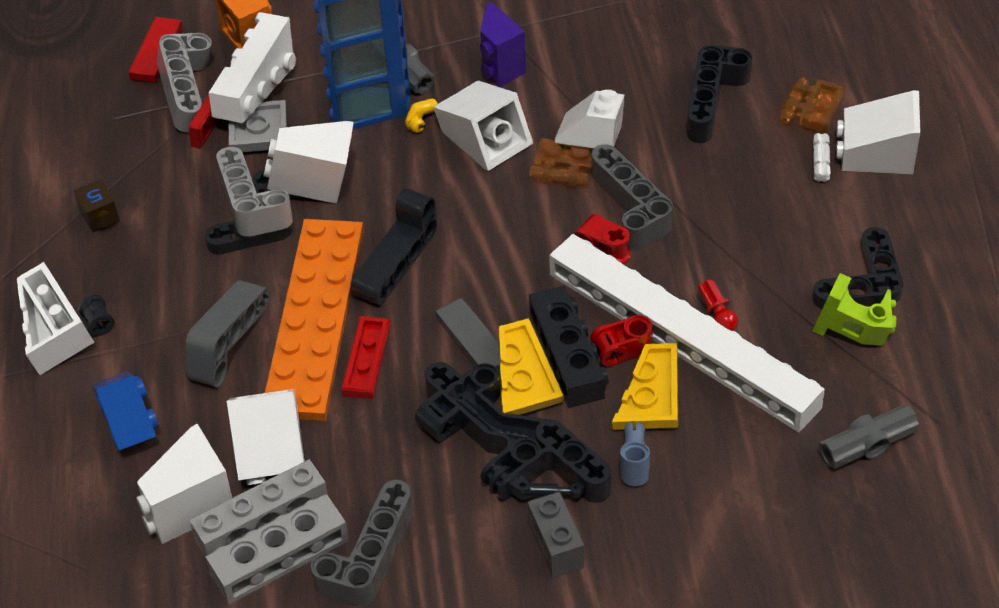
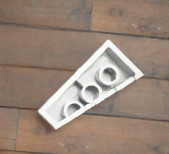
M262 12L258 13L255 18L258 24L254 29L249 28L244 35L247 41L243 48H236L232 55L230 68L224 67L209 91L212 117L243 123L261 102L268 97L271 91L281 83L290 70L294 68L296 56L293 53L289 17Z

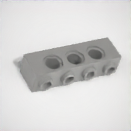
M309 459L190 519L195 543L206 559V556L213 553L217 548L227 546L242 538L249 531L257 530L273 522L278 516L288 514L302 507L307 501L317 499L325 494L328 496L326 482Z
M327 494L317 499H311L302 507L288 514L278 516L273 522L257 530L249 531L242 538L227 546H221L206 556L210 576L230 605L309 563L317 555L327 553L348 542L346 521Z

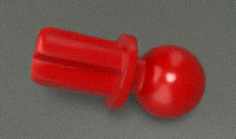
M709 279L702 282L698 286V290L708 306L706 309L707 314L714 313L713 319L730 331H734L738 326V317L734 311L725 308L730 303L729 300L722 297L713 280Z

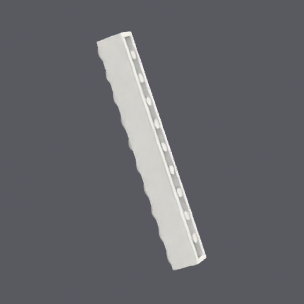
M572 234L549 255L550 276L620 320L627 319L633 315L648 317L652 322L653 341L658 344L677 343L678 357L798 433L822 409L825 389L816 381L801 375L787 363L780 362L767 354L761 347L754 346L743 339L737 332L730 331L720 325L711 316L704 315L694 309L685 300H680L673 296L662 286L647 280L638 271L626 267L612 255H607L594 247L589 241Z

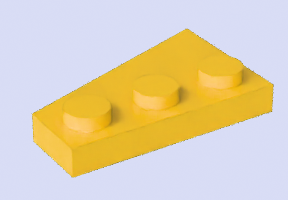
M529 318L499 326L498 341L502 412L521 415L562 403L563 393Z
M677 343L645 344L633 371V379L628 390H625L622 397L621 407L618 413H615L612 420L613 430H622L626 424L633 422V429H636V422L643 424L645 429L678 428Z

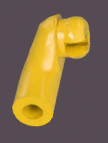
M431 98L413 103L405 119L407 129L412 130L414 133L421 132L424 129L423 125H425L422 119L423 116L435 112L433 107L438 104L437 101Z

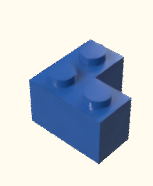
M126 371L91 384L102 415L106 419L118 450L156 437L153 428L159 427L153 409L146 410L142 398L147 397V392L141 378L138 376L134 377L133 374Z

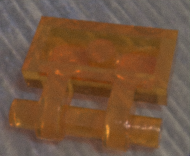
M800 77L797 83L792 85L789 91L790 97L784 101L779 118L783 123H789L793 117L799 116V125L827 132L844 96L845 86L819 79L815 86L808 85L809 81L806 78ZM804 99H808L806 103L800 102Z
M541 138L534 158V165H531L530 177L540 178V181L548 183L551 180L566 182L567 186L574 187L577 184L588 185L589 176L592 175V151L594 148L555 143V140Z

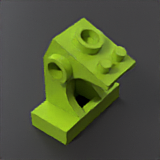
M840 273L812 331L824 337L827 328L861 344L883 346L889 334H893L896 328V316L892 315V308L896 307V300H891V290L888 289L880 304H873L871 307L858 304L852 299L847 288L852 278Z

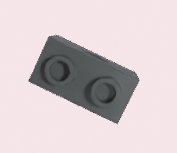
M560 492L528 501L529 527L551 577L555 578L583 569L584 544Z

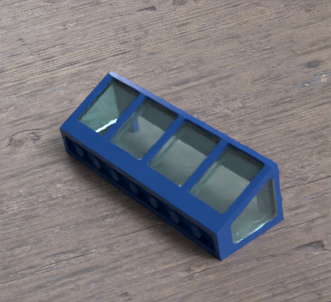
M314 0L315 13L320 15L317 32L318 35L323 37L320 48L321 57L326 58L324 78L329 79L327 99L332 101L329 113L330 120H334V122L351 121L354 122L353 129L407 116L411 100V87L402 0Z

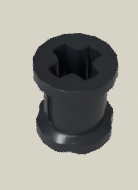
M99 295L88 296L78 305L80 315L87 321V330L93 336L107 334L115 324L113 316L107 313L105 309L106 303L104 299ZM90 305L93 306L94 311H91Z

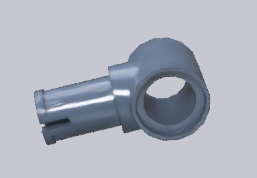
M633 422L624 427L625 444L620 450V478L627 485L641 486L649 480L650 449L645 444L644 425L636 422V430H633Z

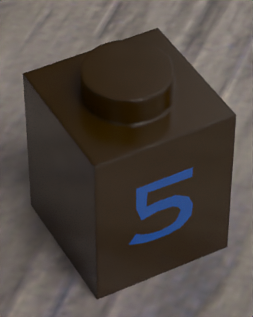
M101 179L73 190L79 211L92 233L119 222L115 202Z

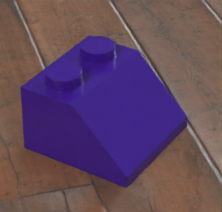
M487 3L480 30L481 71L486 79L492 80L498 87H501L526 73L525 31L494 3Z

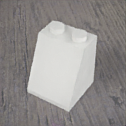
M476 81L433 107L442 132L487 171L533 144L518 95L515 92Z
M909 91L844 108L843 120H837L836 138H842V141H837L836 158L842 159V171L913 175L920 137L919 91Z
M341 121L279 128L277 140L271 139L268 157H272L273 160L267 159L264 176L269 177L267 189L284 190L288 194L337 204L346 168L354 122Z
M295 389L235 397L227 401L238 480L246 479L247 485L263 483L266 481V476L281 474L305 462Z
M198 424L192 426L137 481L141 495L136 497V500L144 515L142 516L143 522L149 534L156 533L162 544L191 531L190 519L232 499L226 470Z

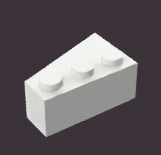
M44 262L17 278L20 308L23 311L24 319L22 326L27 347H25L26 356L39 375H42L94 343Z

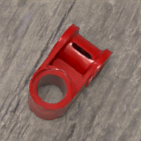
M592 214L573 233L579 238L589 241L594 247L605 254L612 255L623 265L630 260V250L627 247L630 241L628 229L605 219L601 215Z
M633 315L627 319L596 328L592 332L590 340L598 347L601 353L600 360L602 364L606 367H612L639 357L645 344H653L651 320L644 315Z

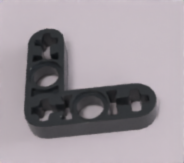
M265 170L257 172L252 178L256 193L265 192L263 184L269 181V177L264 176ZM234 221L217 224L207 229L205 241L207 249L211 253L217 255L284 240L290 236L292 227L290 225L282 230L255 236H242L237 232Z
M868 228L863 232L861 240V251L868 275L848 276L852 278L847 287L849 294L858 304L872 306L873 304L881 303L888 290L886 286H888L891 290V300H896L897 302L902 296L903 279L890 236L882 228ZM874 241H876L877 244H880L879 250L875 251L876 246ZM883 261L889 264L890 267L880 269L874 263ZM837 278L822 279L814 285L813 303L818 308L823 309L828 299L824 292H828V295L830 294ZM859 287L865 290L866 293L864 295H855L850 292V289Z

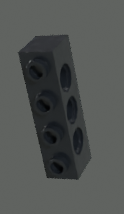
M564 285L529 294V315L563 393L568 408L605 399V385L609 384V379L605 367H599L597 362L598 352L594 342L589 343L587 339L588 329L585 320H579L576 299L574 296L569 297Z

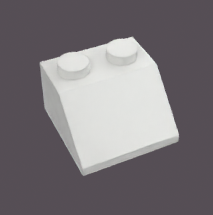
M602 90L592 93L566 112L555 137V143L595 148L604 144L614 147L622 127L625 95L617 94L613 90Z

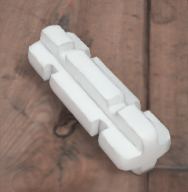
M816 133L814 135L813 165L814 179L817 182H827L830 179V138L826 133Z

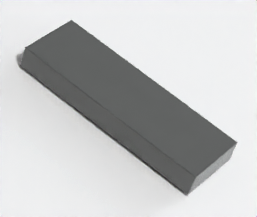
M463 298L435 311L437 320L474 366L481 363H489L500 371L499 342Z

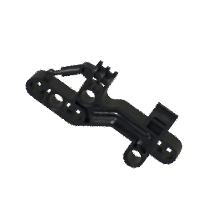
M435 362L426 368L425 382L428 399L417 409L415 420L438 441H443L462 429L486 452L497 454L483 468L480 479L483 483L489 484L493 491H497V495L501 499H508L514 495L520 500H526L529 497H544L560 492V494H570L573 498L582 496L589 502L600 503L610 496V466L564 425L555 420L504 413L494 405L500 397L499 371L494 365L489 363L478 364L462 376L444 362ZM550 470L555 472L570 487H558V484L530 483L544 472Z

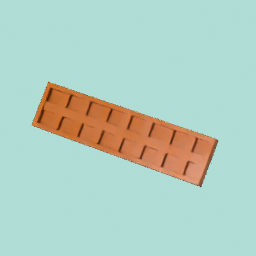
M304 219L265 390V393L295 389L300 420L326 421L351 298V284L356 273L364 233L363 222Z

